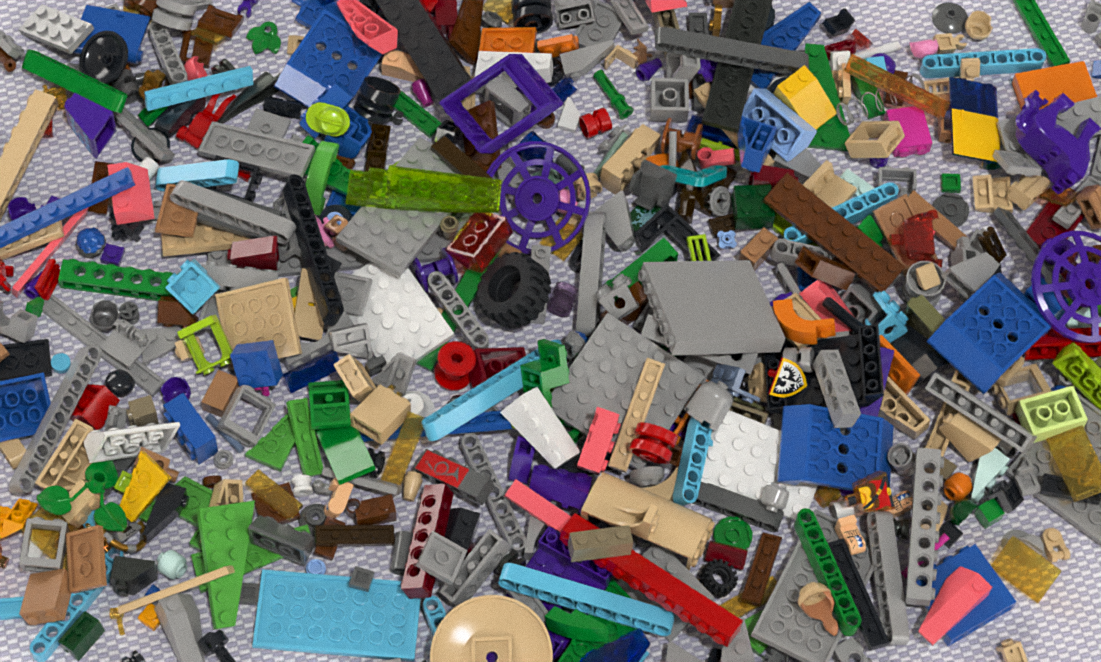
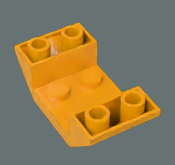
M19 498L12 509L0 506V538L2 539L22 529L26 524L27 518L32 516L38 504Z

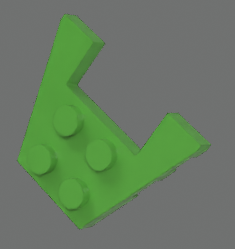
M185 476L175 484L186 488L189 496L187 507H183L178 517L198 527L189 542V546L202 552V545L199 543L200 531L196 509L209 507L213 490ZM156 500L151 503V506L138 519L145 523L148 522Z

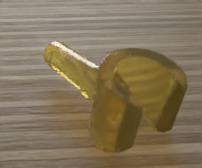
M110 608V618L117 619L120 636L125 635L122 623L124 614H119L117 608Z

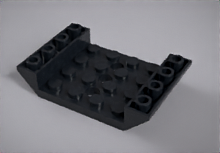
M878 324L859 326V334L817 340V344L807 346L813 348L815 359L820 350H839L858 407L869 406L884 396ZM784 342L781 352L764 353L768 412L782 415L783 407L791 405L811 404L827 407L815 370L813 372H803L807 386L800 392L784 398L769 395L768 393L774 378L768 376V371L770 369L777 371L781 358H783L784 348L795 347L792 344L786 345Z

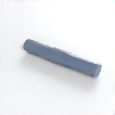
M211 413L206 416L205 419L238 453L244 451L245 448L237 440L216 428L219 421Z

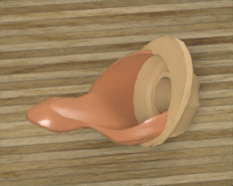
M810 582L800 590L798 597L799 607L809 617L821 620L825 630L836 636L838 633V623L832 616L834 600L831 596V590L822 583Z

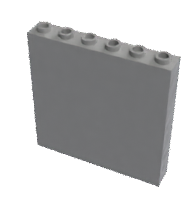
M750 260L643 262L638 278L642 282L644 293L647 294L649 305L655 313V319L660 325V331L664 335L666 346L669 347L672 355L781 352L785 336Z

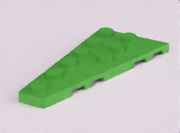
M255 500L196 509L205 573L229 565L233 566L235 570L232 574L207 583L213 629L236 625L249 542L248 527L252 523Z

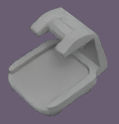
M623 273L613 279V287L605 284L596 292L598 295L597 302L602 304L608 313L618 320H621L640 307L638 301H635L628 288L632 279L627 277V275L624 276ZM617 295L625 300L623 308L615 306L614 296Z

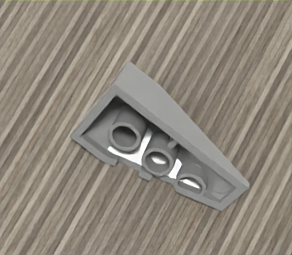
M174 594L159 600L154 610L178 661L205 662V654L199 645V640L202 638L200 613L190 594Z

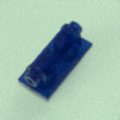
M568 77L561 80L552 90L565 102L567 97H570L577 91V88L573 86V79Z

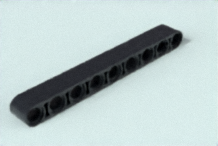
M297 174L289 176L283 188V195L291 221L297 227L295 234L322 321L328 326H334L338 323L344 312L343 303L304 179Z

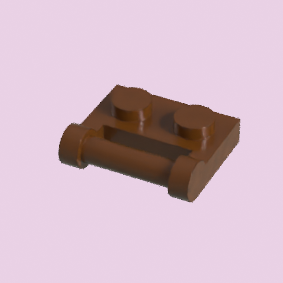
M209 4L206 12L198 20L197 27L232 38L242 25L244 15H235Z
M183 30V40L179 54L183 66L190 59L187 58L190 40H195L192 57L198 56L197 62L204 63L203 68L209 69L215 43V34Z

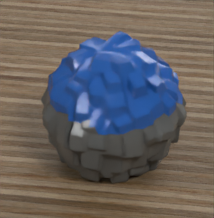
M84 228L78 232L75 245L81 255L94 257L105 248V236L97 228Z

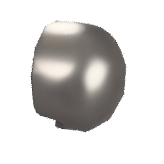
M101 300L93 305L90 314L91 325L99 331H110L116 327L114 323L119 319L120 311L115 303L109 300Z

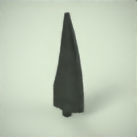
M268 72L262 73L253 81V85L247 86L233 100L218 120V123H225L241 112L264 102V98L273 96L280 91L274 85L281 73L275 77Z

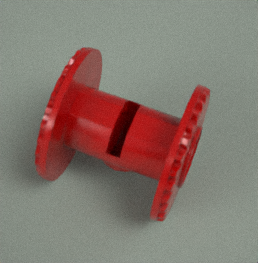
M458 341L448 342L441 347L438 353V363L434 370L435 379L441 387L458 391L468 386L471 382L468 373L473 370L476 364V355L473 349L466 343Z

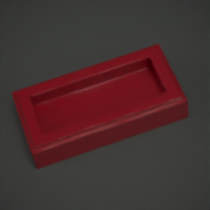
M710 540L705 561L712 562L714 559H717V561L723 559V563L725 561L729 562V567L733 565L734 568L743 570L748 550Z

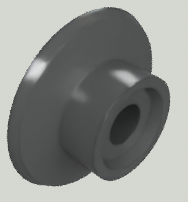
M311 504L300 512L299 527L308 524L310 534L315 537V525H324L327 517L324 513L325 505ZM316 516H317V517H319V519H318V520H314L313 517H316Z

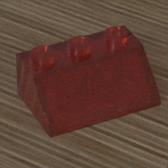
M484 211L474 212L446 247L445 251L465 268L483 273L513 234L507 218Z

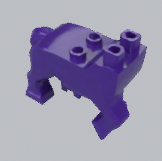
M1034 90L1027 98H1024L1025 104L1022 106V111L1016 116V138L1021 147L1045 169L1049 180L1053 183L1051 189L1060 194L1083 179L1090 161V140L1095 133L1101 130V127L1091 118H1088L1080 123L1078 131L1074 136L1064 127L1057 125L1056 120L1058 113L1066 112L1075 103L1062 93L1054 98L1051 104L1039 110L1049 101L1045 98L1042 100L1038 96L1040 93Z

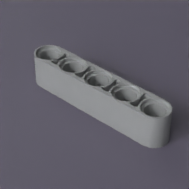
M152 21L149 24L151 42L170 85L188 81L187 72L167 27Z
M432 272L428 277L429 289L473 350L489 348L487 333L441 272ZM435 280L442 282L440 285L432 284ZM445 295L452 296L450 300L443 299ZM459 309L464 311L461 315L454 314ZM471 324L474 328L467 330L465 326ZM479 339L485 341L482 345H478L475 342Z

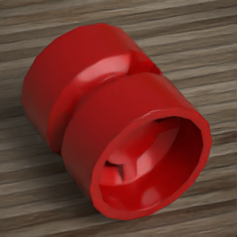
M605 108L593 111V114L587 113L579 116L581 130L587 139L597 136L599 131L605 133L612 130V122Z

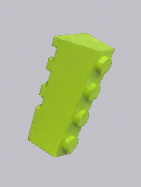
M1072 342L1062 348L1052 364L1101 410V368L1079 346Z

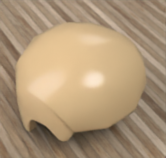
M977 10L972 12L965 23L967 34L977 40L988 38L993 29L991 17L984 11Z

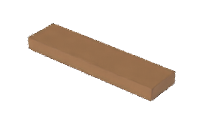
M913 190L909 194L908 198L920 222L934 230L935 235L955 251L957 239L962 236H968Z

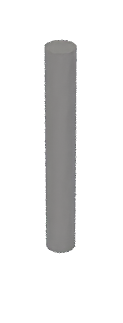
M669 131V165L676 167L677 131Z

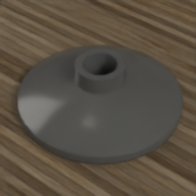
M951 2L938 5L932 13L934 26L946 34H956L964 30L968 18L966 11L960 5Z

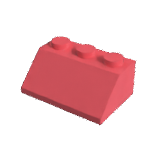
M128 162L107 165L109 175L128 167L135 182V186L112 196L117 225L155 219L148 169Z

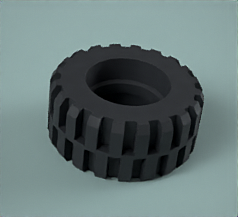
M518 252L502 255V258H496L492 265L489 264L487 271L481 276V282L478 283L477 299L481 311L499 325L509 329L521 328L522 325L530 324L531 320H536L538 314L545 309V304H548V295L551 294V286H549L551 280L548 271L528 255ZM520 281L518 290L508 299L510 291Z

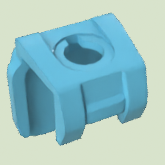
M883 290L882 292H875L873 296L887 314L878 324L879 335L882 334L891 343L908 331L906 321L909 319L902 311L899 312L900 306L894 300L889 301L891 297ZM866 318L865 325H872L871 322ZM895 325L890 333H884L887 327Z

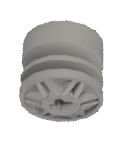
M919 261L908 269L901 290L902 298L906 304L911 298H917L922 294L933 307L937 305L946 280L941 276L944 271L940 266L934 263L941 284L928 290H923L918 285L916 268L931 262Z

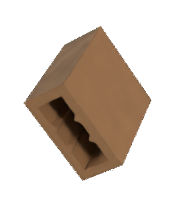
M64 568L30 574L19 613L29 625L65 620L71 593H69L68 571Z

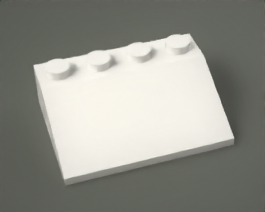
M149 423L138 427L137 425H132L123 429L111 428L107 431H91L84 440L89 463L137 457L141 447L157 454L164 453L179 429L180 423Z

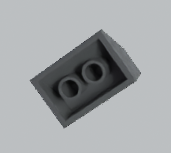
M259 515L248 527L250 543L304 566L315 546V540L310 533L305 531L301 533L289 524L282 525L277 523L274 518L269 516L263 517Z

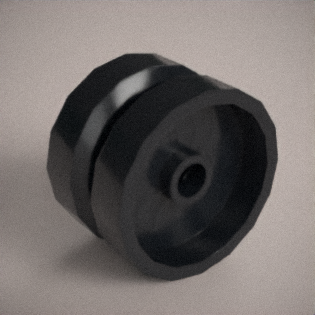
M551 0L511 1L513 27H536L538 34L548 30L553 25Z

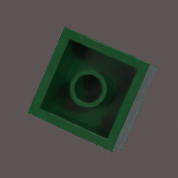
M771 184L735 185L733 187L731 198L735 229L773 228L775 211L763 202L764 198L772 190Z

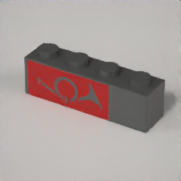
M425 449L413 467L417 473L422 474V478L434 484H446L452 492L482 506L495 487L487 473L476 472L473 467L467 464L463 466L452 457L448 459L437 450L430 451Z

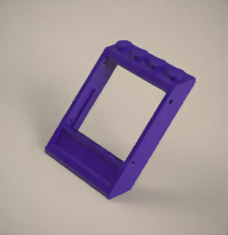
M508 54L442 99L439 104L443 107L444 112L452 118L454 124L462 130L465 137L471 141L475 149L483 154L496 152L560 108L564 103L522 54ZM505 72L536 110L492 140L460 101Z

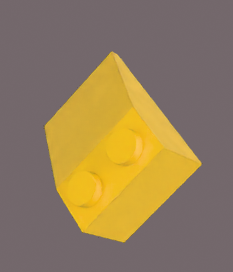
M805 65L780 83L775 89L774 95L816 130L837 114L820 83Z

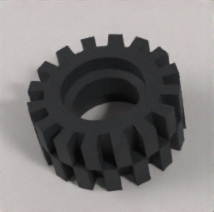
M723 559L710 561L699 574V578H701L699 582L703 583V586L714 597L717 595V598L727 596L737 585L736 581L738 580V576H735L737 571H732L733 565L729 567V562L725 561L723 563ZM713 573L719 574L723 578L724 584L718 583L714 579Z

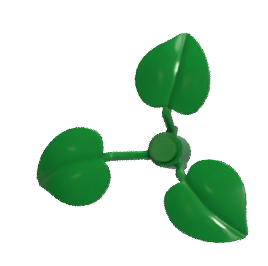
M113 460L90 464L85 471V478L88 482L71 498H69L68 491L61 486L47 487L36 496L38 503L43 509L55 515H63L70 512L72 508L70 502H73L88 488L93 494L100 493L101 508L96 509L94 512L96 524L103 526V529L109 531H124L127 527L125 512L118 504L109 502L104 505V489L114 487L118 480V473Z

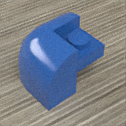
M347 106L344 110L350 118L348 130L340 136L327 135L324 141L338 143V155L352 159L367 144L372 131L368 124V119Z

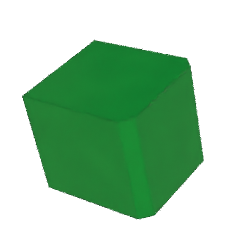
M993 498L978 506L974 514L983 528L986 529L1000 521L1005 512L996 499Z

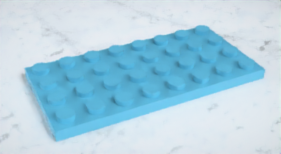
M262 569L252 646L253 648L390 660L401 658L402 661L414 662L421 598L410 599L402 591L401 581L373 579L369 592L349 587L351 577Z

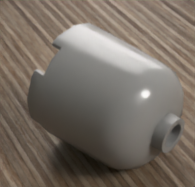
M706 381L700 385L684 410L688 411L687 413L700 423H703L704 420L710 423L709 428L716 431L733 404V397L727 390L728 386L723 382Z

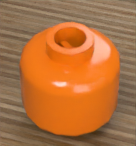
M960 472L954 473L944 482V494L948 499L954 501L965 498L973 489L971 478Z

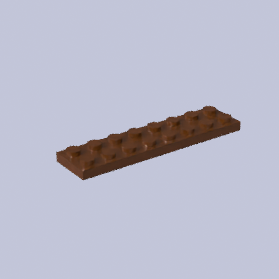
M788 173L784 175L763 200L766 205L839 263L849 268L876 292L886 291L906 267Z

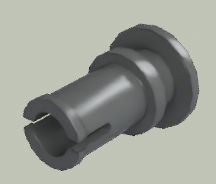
M560 154L557 157L556 163L564 168L569 176L578 170L564 155Z

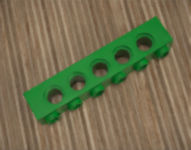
M63 259L58 278L60 288L159 301L161 296L174 297L165 288L169 284L167 280L173 274L168 271L162 273L151 269L140 270L131 266L118 267L114 264L103 265L93 261L80 262L76 259ZM79 273H85L83 276H77ZM100 275L104 276V277H102V278H100V279H97V278H96L97 276H100ZM117 278H122L121 281H115ZM138 280H139V281H142V282L139 283V284H135V283H134L135 281H138ZM155 283H160L159 286H152Z

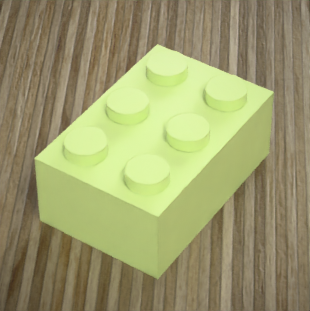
M1074 386L1020 400L1015 409L1021 426L1037 436L1034 443L1082 430L1088 420Z

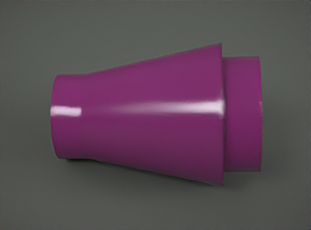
M419 79L412 83V91L423 107L431 106L434 102L429 85L425 79Z

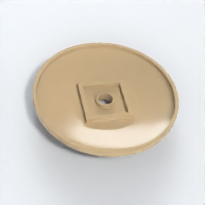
M500 595L474 597L453 608L437 627L430 649V662H488L486 657L491 652L498 655L496 662H553L551 639L540 617L522 602Z

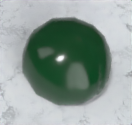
M968 498L957 500L950 509V522L959 526L963 520L972 514V511L978 505Z

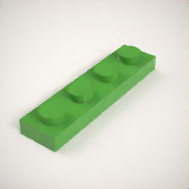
M307 398L290 400L286 404L303 475L311 477L322 475L323 464L315 430H312L311 414Z

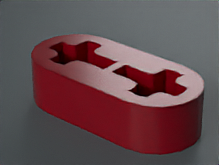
M843 40L825 46L828 60H830L831 51L848 50L850 55L856 53V42L854 40Z

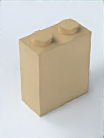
M380 384L350 414L351 426L382 445L411 416V403L406 398L395 394L390 388Z

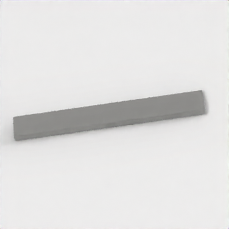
M53 294L49 300H44L42 312L85 346L96 344L100 347L107 339L104 333L95 329L91 323ZM102 350V359L117 370L127 371L133 377L135 384L146 393L154 397L160 391L165 380L139 360H136L129 368Z

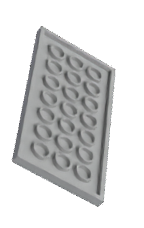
M419 137L387 175L386 178L388 179H385L386 182L384 183L392 187L391 189H395L396 187L394 186L399 181L396 179L402 181L412 180L414 182L433 181L435 183H464L467 181L431 150L432 143ZM376 190V194L371 195L378 198L376 200H382L389 196L383 190ZM396 198L391 199V200H393V201L391 202L392 205H390V206H392V207H394V208H395V205H396V204H395ZM365 202L366 205L357 211L337 235L336 242L401 277L439 230L441 220L445 216L451 215L452 212L402 210L400 208L390 209L388 207L378 208L376 207L378 205Z
M815 509L813 513L827 543L839 540L834 529L837 519ZM859 530L865 541L866 550L865 552L852 555V558L866 587L874 570L869 535ZM799 539L752 631L751 637L802 662H829L842 633L838 627L837 635L833 636L825 630L821 620L809 617L798 605L801 588L810 582L819 583Z

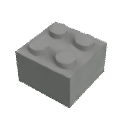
M651 78L650 121H667L668 118H672L673 121L687 122L689 113L688 79Z

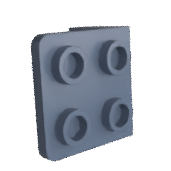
M717 364L711 381L715 383L721 381L728 386L727 390L733 398H741L742 401H747L753 404V401L760 402L761 398L739 389L746 370L740 367Z

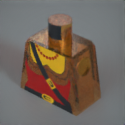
M880 470L852 484L854 493L845 496V502L848 507L857 505L858 510L862 512L895 509L887 473Z

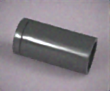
M396 532L390 570L393 574L404 576L409 546L413 538V533Z

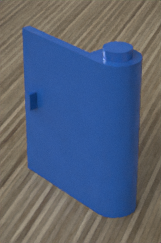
M86 5L81 20L91 23L94 30L73 53L81 54L85 43L96 33L113 31L121 35L127 44V63L138 65L143 60L144 52L141 51V43L151 18L146 15Z

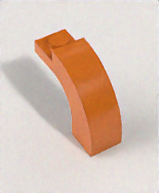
M792 299L773 301L774 314L784 336L801 344L815 345L817 344V338L836 336L834 318L805 320L794 312Z

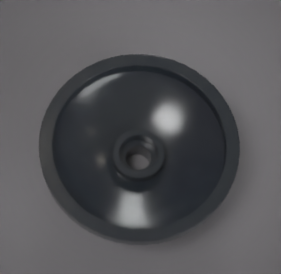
M101 31L93 35L85 43L80 54L79 65L81 72L105 84L117 79L123 72L128 60V47L124 38L113 31Z

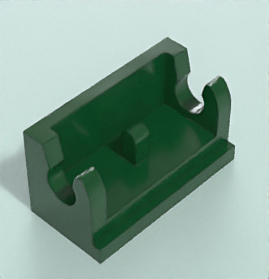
M84 611L58 642L67 653L70 652L74 659L79 661L105 632V629L98 619Z

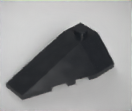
M906 324L908 331L891 343L921 375L914 385L916 387L930 381L935 372L942 374L950 363L927 342V338ZM895 325L887 327L885 329L886 334L890 333Z

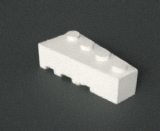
M479 51L474 78L508 54H522L546 83L552 81V54ZM505 72L498 75L512 87H517ZM486 84L476 90V93H483V90H486Z
M538 387L524 393L500 412L555 469L580 453Z

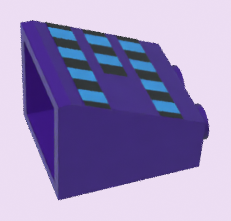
M74 93L71 98L66 100L64 105L68 124L90 154L97 159L117 131L113 112Z

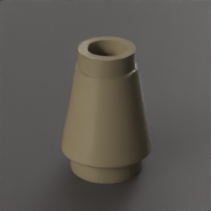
M445 216L440 222L441 230L446 239H453L459 227V222L454 216Z

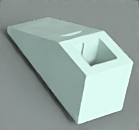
M997 448L979 458L972 484L973 489L970 494V500L979 503L985 495L983 492L987 488L989 490L992 489L997 482L996 478L999 475L1002 477L1009 469L1007 465L1010 459Z

